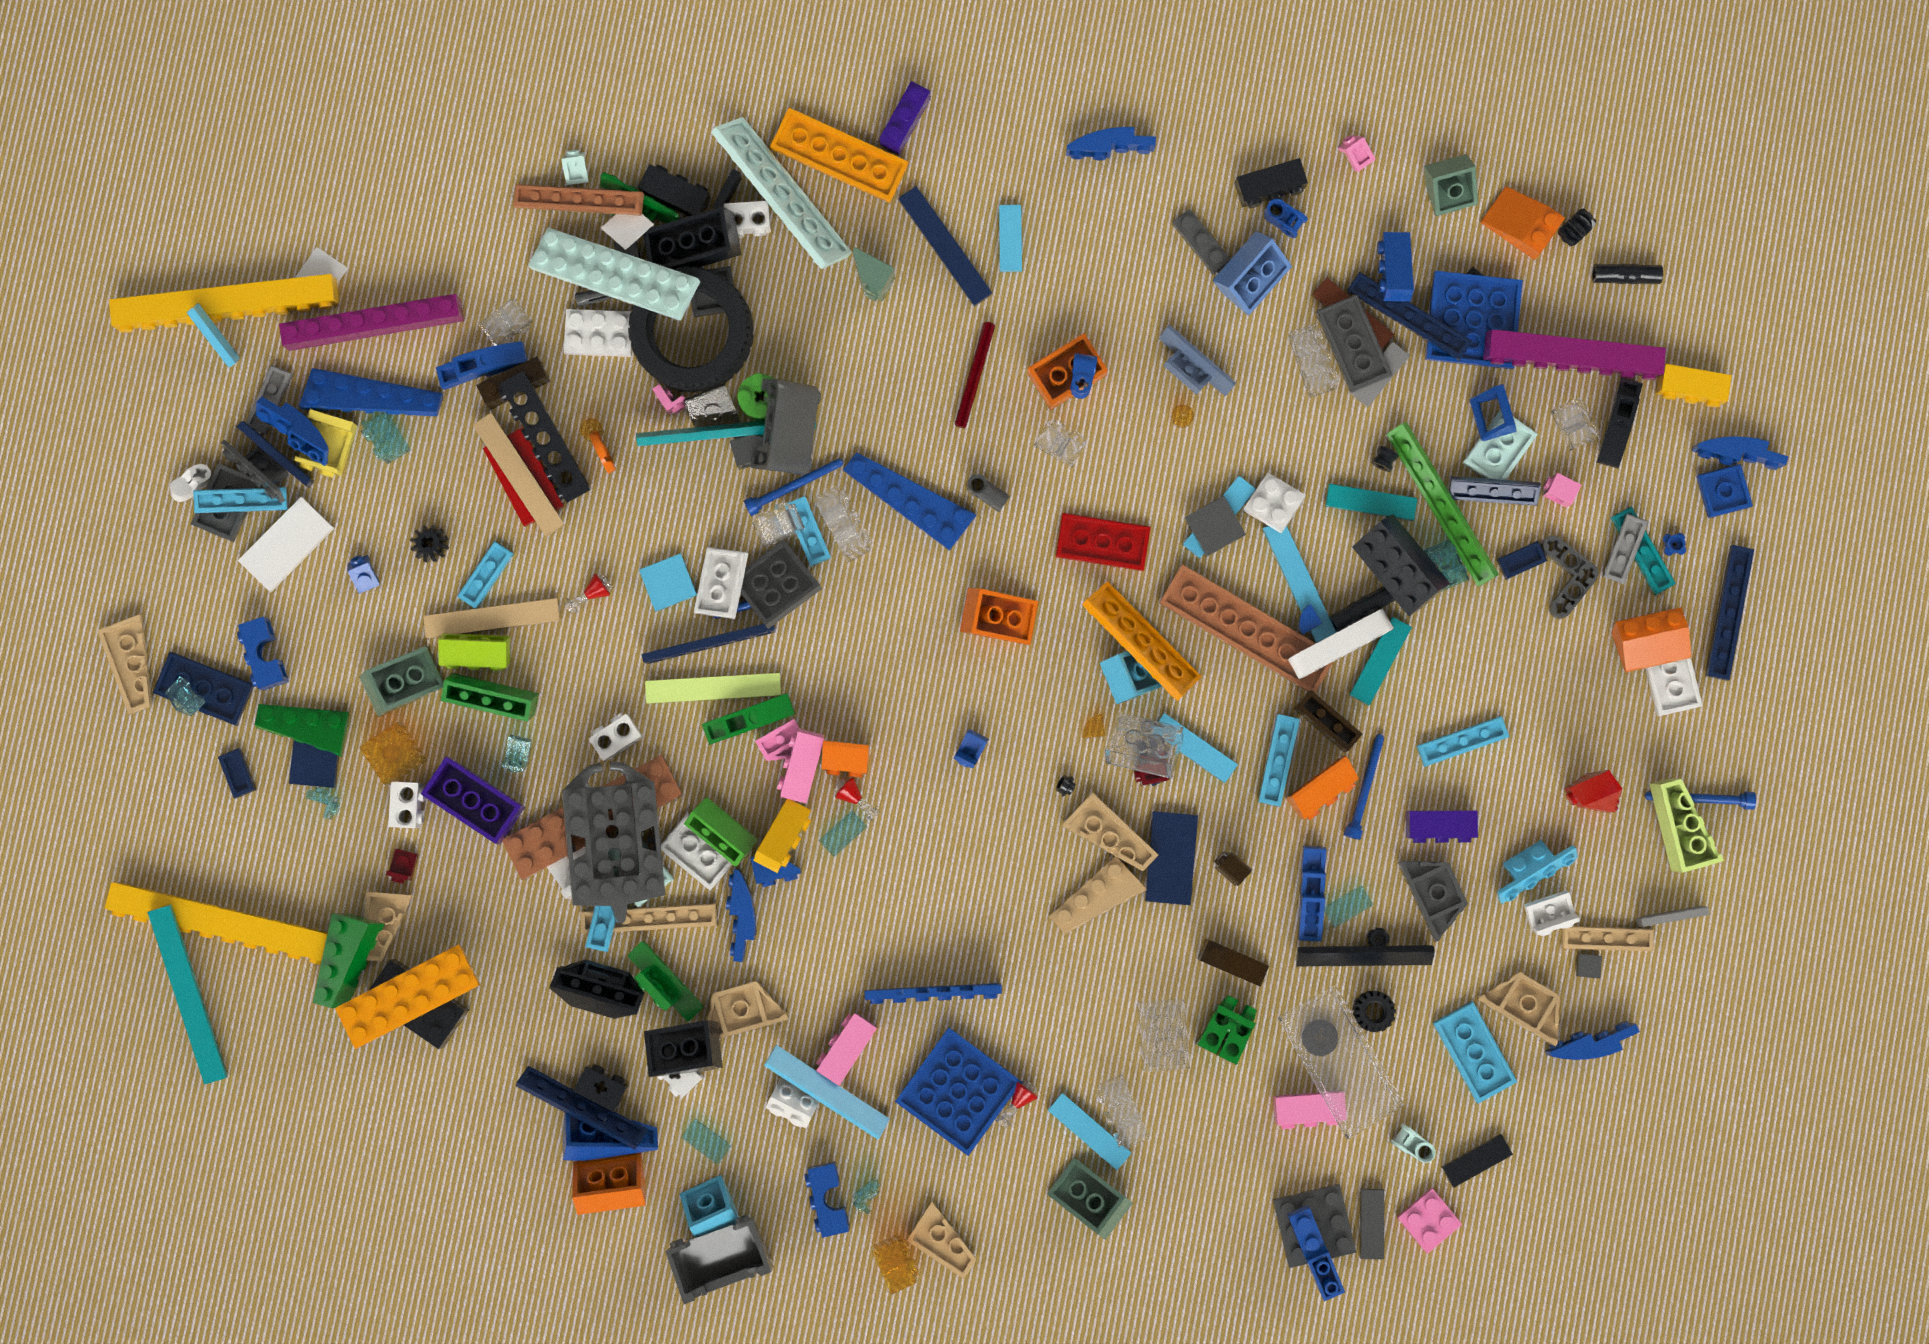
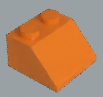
M823 741L822 770H827V775L840 776V772H849V777L862 778V774L868 773L870 746Z

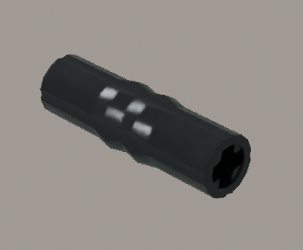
M1594 264L1592 269L1593 283L1661 284L1663 279L1662 265Z
M1382 586L1329 616V619L1335 631L1339 632L1396 600Z

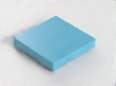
M681 553L639 570L655 612L697 596Z

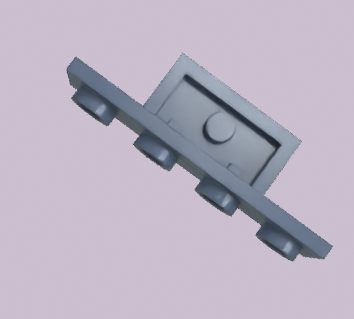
M1170 325L1167 326L1159 339L1175 353L1163 366L1196 395L1209 382L1226 397L1236 382Z

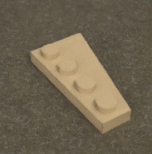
M1094 793L1062 824L1064 828L1141 871H1144L1158 856L1145 841Z
M1115 856L1049 917L1064 934H1067L1098 915L1108 912L1111 908L1130 900V898L1139 893L1147 891V889Z

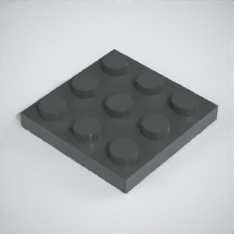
M782 540L745 568L741 595L769 629L819 592L822 587L786 541Z
M1340 1184L1272 1199L1289 1268L1306 1265L1307 1263L1287 1214L1307 1205L1311 1209L1331 1258L1356 1253Z

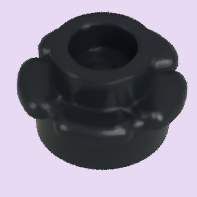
M1063 775L1059 780L1056 791L1061 793L1062 797L1073 792L1076 783L1073 782L1074 778Z
M1383 928L1370 930L1367 935L1369 946H1387L1390 940L1389 934Z

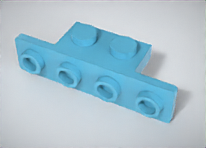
M1540 840L1503 863L1504 868L1514 881L1497 891L1500 903L1503 904L1506 901L1514 900L1519 893L1532 889L1536 886L1537 882L1544 878L1552 877L1560 868L1574 863L1577 858L1575 846L1572 845L1554 856L1544 842Z

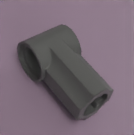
M981 474L972 475L967 482L968 493L979 498L997 512H1000L1010 497ZM974 480L981 481L983 489L979 491L974 490L971 487V482Z

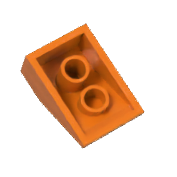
M1505 186L1480 223L1535 260L1565 220V217L1549 206Z
M968 588L960 632L1031 645L1039 601L980 588Z

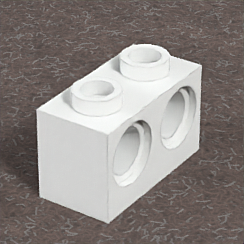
M767 201L724 204L725 208L734 212L735 217L743 219L739 225H736L739 238L744 237V234L765 236L766 233L771 232L770 206ZM761 215L765 218L764 221L759 224L754 223V217Z
M620 713L610 720L611 724L607 727L600 726L591 732L593 736L588 739L604 762L609 761L644 738L628 714L622 715ZM623 724H628L630 727V732L626 736L619 734V728ZM608 736L611 739V744L608 748L603 749L600 746V740Z
M391 782L388 827L420 829V824L424 823V811L421 810L422 801H425V797L421 795L424 789L422 783ZM407 788L413 790V797L410 800L404 798V791ZM409 810L412 814V819L410 822L405 823L402 815L405 811Z

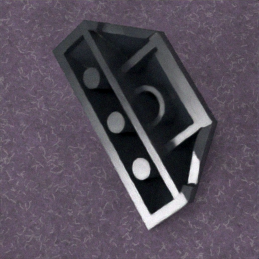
M589 960L557 967L550 984V989L570 1006L613 1019L637 1014L645 994L630 972Z

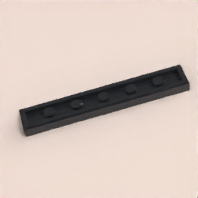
M1432 945L1297 947L1295 961L1296 967L1432 965L1435 950Z

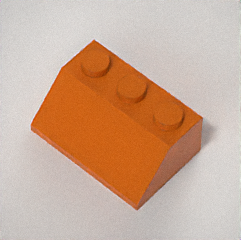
M1681 607L1616 621L1611 632L1625 673L1691 658L1689 627Z
M1347 756L1337 759L1287 796L1286 799L1301 819L1308 818L1311 820L1320 813L1318 809L1324 804L1328 807L1338 800L1336 795L1342 791L1346 794L1356 787L1354 782L1359 778Z
M634 1153L587 1161H573L572 1199L577 1215L646 1206V1185L642 1154Z

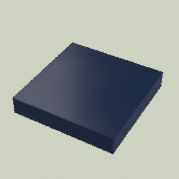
M293 741L289 784L336 788L339 756L326 750L317 749L315 746L306 743L302 744Z

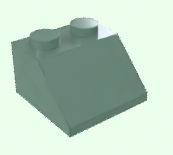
M1467 154L1424 166L1426 188L1436 216L1478 205L1476 166Z
M854 247V262L865 296L873 301L879 299L883 302L895 280L894 268Z

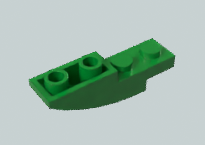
M786 693L702 724L708 743L711 745L795 715L796 713L789 694Z

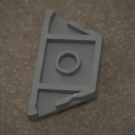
M1397 862L1434 942L1439 941L1448 927L1456 920L1459 913L1468 905L1448 862Z

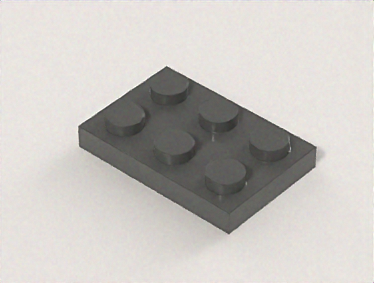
M218 463L206 490L259 487L253 483L250 476ZM247 512L195 513L191 525L234 542Z

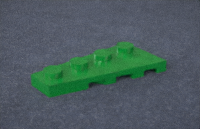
M259 704L254 725L258 729L281 737L285 736L294 739L296 742L306 743L315 746L317 749L326 750L342 757L350 714L343 711Z

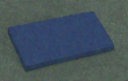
M169 652L153 694L238 726L254 685L189 658Z
M1153 811L1150 847L1158 856L1148 866L1145 901L1191 906L1198 815Z

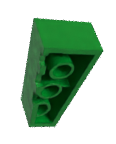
M332 913L313 1003L328 1008H336L352 999L359 983L358 977L361 970H365L368 963L366 959L370 950L374 949L377 943L375 939L379 931L383 930L385 923L349 913Z

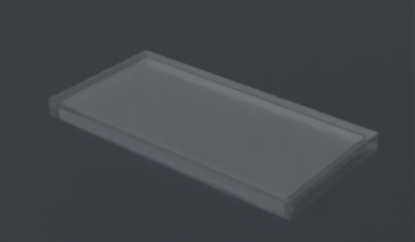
M1336 985L1331 986L1278 1017L1346 1139L1355 1136L1404 1106L1402 1099Z

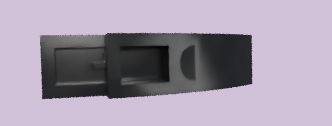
M1621 377L1596 463L1619 468L1640 401L1639 397L1643 383Z

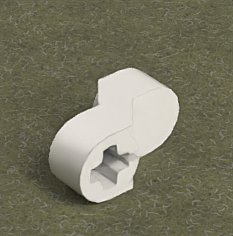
M197 464L188 468L181 477L172 481L170 485L171 497L178 502L192 498L193 490H200L209 484L211 480L210 469L204 464Z

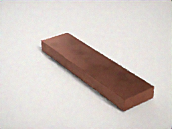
M1326 278L1312 294L1325 307L1350 297L1329 278ZM1364 309L1382 350L1395 334Z

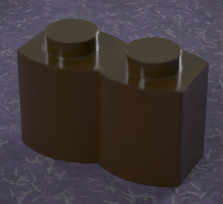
M1232 851L1222 852L1214 861L1217 864L1214 868L1234 886H1239L1253 870Z

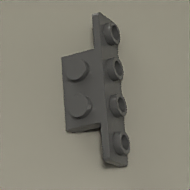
M226 440L221 442L224 449L222 453L229 462L234 461L237 468L244 475L248 473L253 483L257 487L262 486L265 493L271 499L276 498L280 503L285 501L280 489L276 486L289 475L283 466L259 446L246 456H242Z

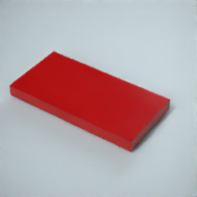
M523 428L507 435L554 509L557 511L563 508L564 505L558 497L552 482L546 476L541 461L537 460L532 451L533 446L530 440L527 441L521 432ZM487 446L484 447L483 450L523 526L526 527L536 522Z
M1062 513L1056 558L1144 571L1151 527Z

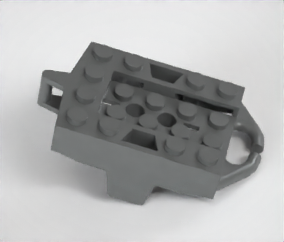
M610 762V771L623 773L626 778L623 785L591 787L588 783L590 776L594 773L602 772L601 763H597L583 769L561 791L572 905L611 906L616 922L624 923L628 904L665 895L655 783L627 764ZM611 809L613 811V820L609 819L608 811H611ZM608 826H615L618 829L616 838H609L605 832ZM651 828L652 837H647L648 844H653V850L642 848L641 832ZM571 836L583 838L585 841L586 854L574 860L573 852H576L575 845H572ZM616 848L620 851L621 855L618 861H611L608 858V851L610 849ZM618 866L619 877H614V868Z

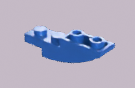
M1134 127L1108 128L1087 134L1067 145L1066 156H1071L1070 158L1077 160L1084 157H1093L1094 160L1102 161L1110 158L1111 150H1115L1117 153H1127L1130 150L1137 151L1139 154H1149L1155 150L1156 137L1134 136Z
M522 341L486 347L453 357L452 362L436 367L441 388L446 390L484 375L487 377L497 375L528 360Z
M261 397L256 402V417L262 422L275 427L279 432L288 435L287 444L293 449L309 456L313 461L319 462L324 466L328 464L329 448L321 433L306 416L288 403L279 407L264 397Z
M1737 436L1710 439L1696 444L1691 450L1698 453L1697 456L1701 458L1711 459L1712 457L1719 459V463L1724 465L1735 464L1743 458L1745 462H1759L1764 464L1765 468L1777 470L1785 466L1789 457L1767 450L1770 441Z
M734 869V874L730 873L729 887H732V894L727 896L726 910H730L729 915L738 916V920L733 922L732 933H736L735 943L731 942L730 956H734L733 961L744 962L746 940H756V913L748 883L742 871Z
M1628 1021L1615 1025L1616 1029L1610 1032L1604 1030L1594 1035L1595 1039H1593L1590 1033L1579 1031L1570 1035L1571 1039L1562 1042V1040H1559L1556 1047L1550 1044V1049L1545 1050V1053L1551 1057L1570 1060L1600 1058L1622 1051L1623 1048L1619 1041L1633 1036L1640 1031L1637 1024L1628 1023Z
M1307 1205L1288 1213L1287 1216L1294 1235L1324 1302L1345 1293L1310 1207Z

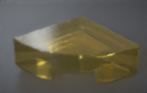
M1103 714L1092 717L1085 724L1082 738L1105 736Z

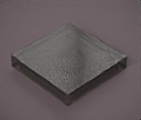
M725 383L683 399L694 427L741 423Z

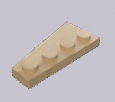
M138 614L97 631L127 712L131 715L152 707L142 615Z

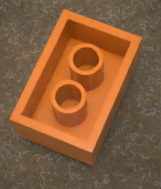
M1085 333L1027 368V375L1050 411L1073 397L1070 387L1075 353L1097 356L1092 385L1107 376V367ZM1079 383V390H1083L1084 383Z

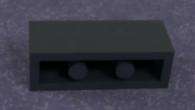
M1298 158L1238 176L1234 184L1242 208L1246 206L1255 208L1266 200L1282 199V196L1286 194L1295 196L1304 192L1303 189L1306 188L1308 181L1301 159Z
M649 164L638 185L639 192L653 197L657 202L688 217L705 212L711 200L706 187L700 184L694 186L688 183V179L682 175H671L661 165H656L655 167Z

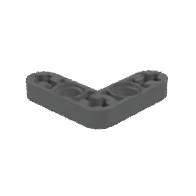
M1549 536L1541 543L1544 554L1572 576L1549 606V612L1552 617L1562 619L1572 612L1599 576V571L1594 564L1561 538ZM1554 541L1556 549L1561 551L1564 548L1566 551L1557 558L1556 555L1559 552L1556 550L1549 551V544L1547 542L1551 543ZM1566 554H1571L1575 557L1576 561L1573 566L1565 564L1564 557ZM1590 569L1592 578L1585 579L1583 583L1579 582L1585 575L1583 570ZM1571 585L1579 588L1580 593L1578 597H1571L1569 595L1568 588ZM1565 599L1570 601L1563 607L1565 613L1561 612L1558 614L1556 612L1558 608L1555 605L1562 604Z

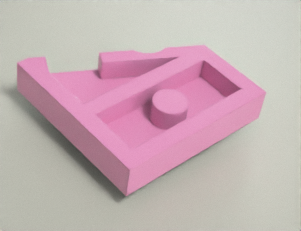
M794 718L755 740L766 761L785 759L786 755L791 754L792 747L789 746L791 734H796L797 728L800 729Z

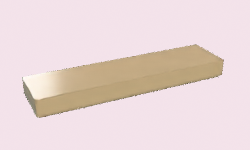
M1588 926L1561 928V948L1654 951V929Z

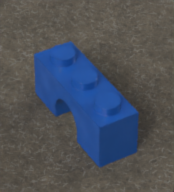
M263 616L239 624L237 636L239 642L244 644L246 650L244 659L247 665L251 666L253 674H250L254 687L264 691L288 683L289 679L283 661L275 659L266 662L262 656L263 647L267 643L276 640L270 619Z
M833 1161L808 1167V1173L804 1174L806 1186L812 1189L813 1196H809L812 1210L816 1209L818 1218L814 1219L817 1233L821 1232L822 1238L849 1232L850 1227L845 1206L833 1208L825 1201V1192L830 1188L840 1185L836 1162Z

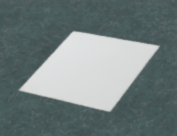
M616 214L601 229L626 250L654 224L643 214L642 216Z
M316 247L295 278L332 274L338 283L348 268Z

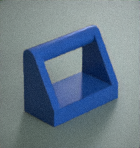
M1503 384L1494 386L1469 400L1481 441L1516 432L1515 421ZM1497 399L1504 423L1488 431L1480 403Z

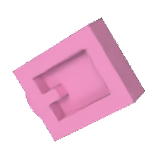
M1350 135L1342 141L1343 144L1338 146L1339 151L1345 153L1356 172H1359L1376 160L1364 137Z
M659 384L652 388L654 394L669 415L672 413L677 414L685 408L687 400L684 395L672 402L671 400L674 397L667 387L663 389Z

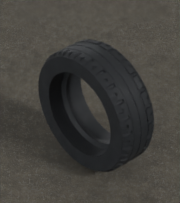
M678 267L675 271L698 278L700 283L695 292L712 297L724 309L729 323V334L721 353L715 359L702 366L683 367L672 363L663 356L655 341L654 324L658 313L636 305L632 306L631 309L633 311L630 312L629 340L638 362L660 383L679 391L703 392L707 389L711 390L719 387L722 383L725 384L743 367V363L748 359L751 351L750 347L753 344V319L745 299L725 277L702 267Z

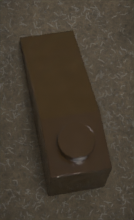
M1206 939L1198 957V960L1260 987L1269 968L1268 965L1209 939Z

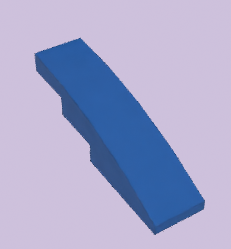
M1303 846L1299 904V940L1322 942L1325 908L1326 847Z

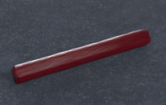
M991 322L983 323L955 420V426L965 429L968 423L995 329V324Z

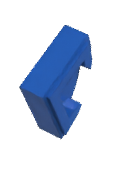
M1311 604L1303 610L1300 616L1299 629L1302 635L1322 624Z

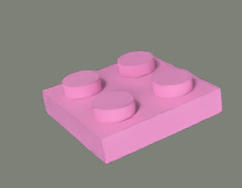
M1430 1188L1397 1216L1399 1221L1427 1254L1462 1225L1433 1188Z

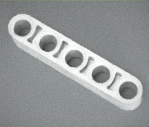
M1380 609L1289 658L1288 661L1298 679H1301L1394 629L1385 611Z

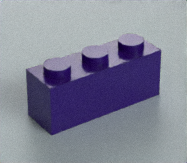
M913 81L910 82L879 138L880 146L900 156L931 100L930 90Z
M1478 810L1406 811V839H1413V843H1426V838H1435V843H1449V838H1458V843H1471L1472 838H1478Z

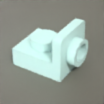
M579 150L567 151L566 155H563L561 159L566 185L589 182L585 153H579Z

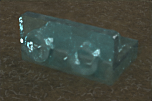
M384 412L369 422L365 420L361 422L364 428L361 432L368 442L372 441L375 448L372 450L379 461L383 459V461L389 464L411 450L390 414Z

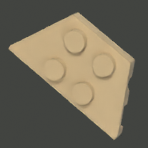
M1519 972L1479 997L1478 1001L1556 1047L1558 1043L1560 995Z
M754 981L712 993L707 1020L718 1022L719 1038L721 1039L788 1020L789 1016L759 982Z

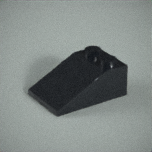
M704 1020L644 1031L648 1077L694 1073L723 1068L718 1022Z

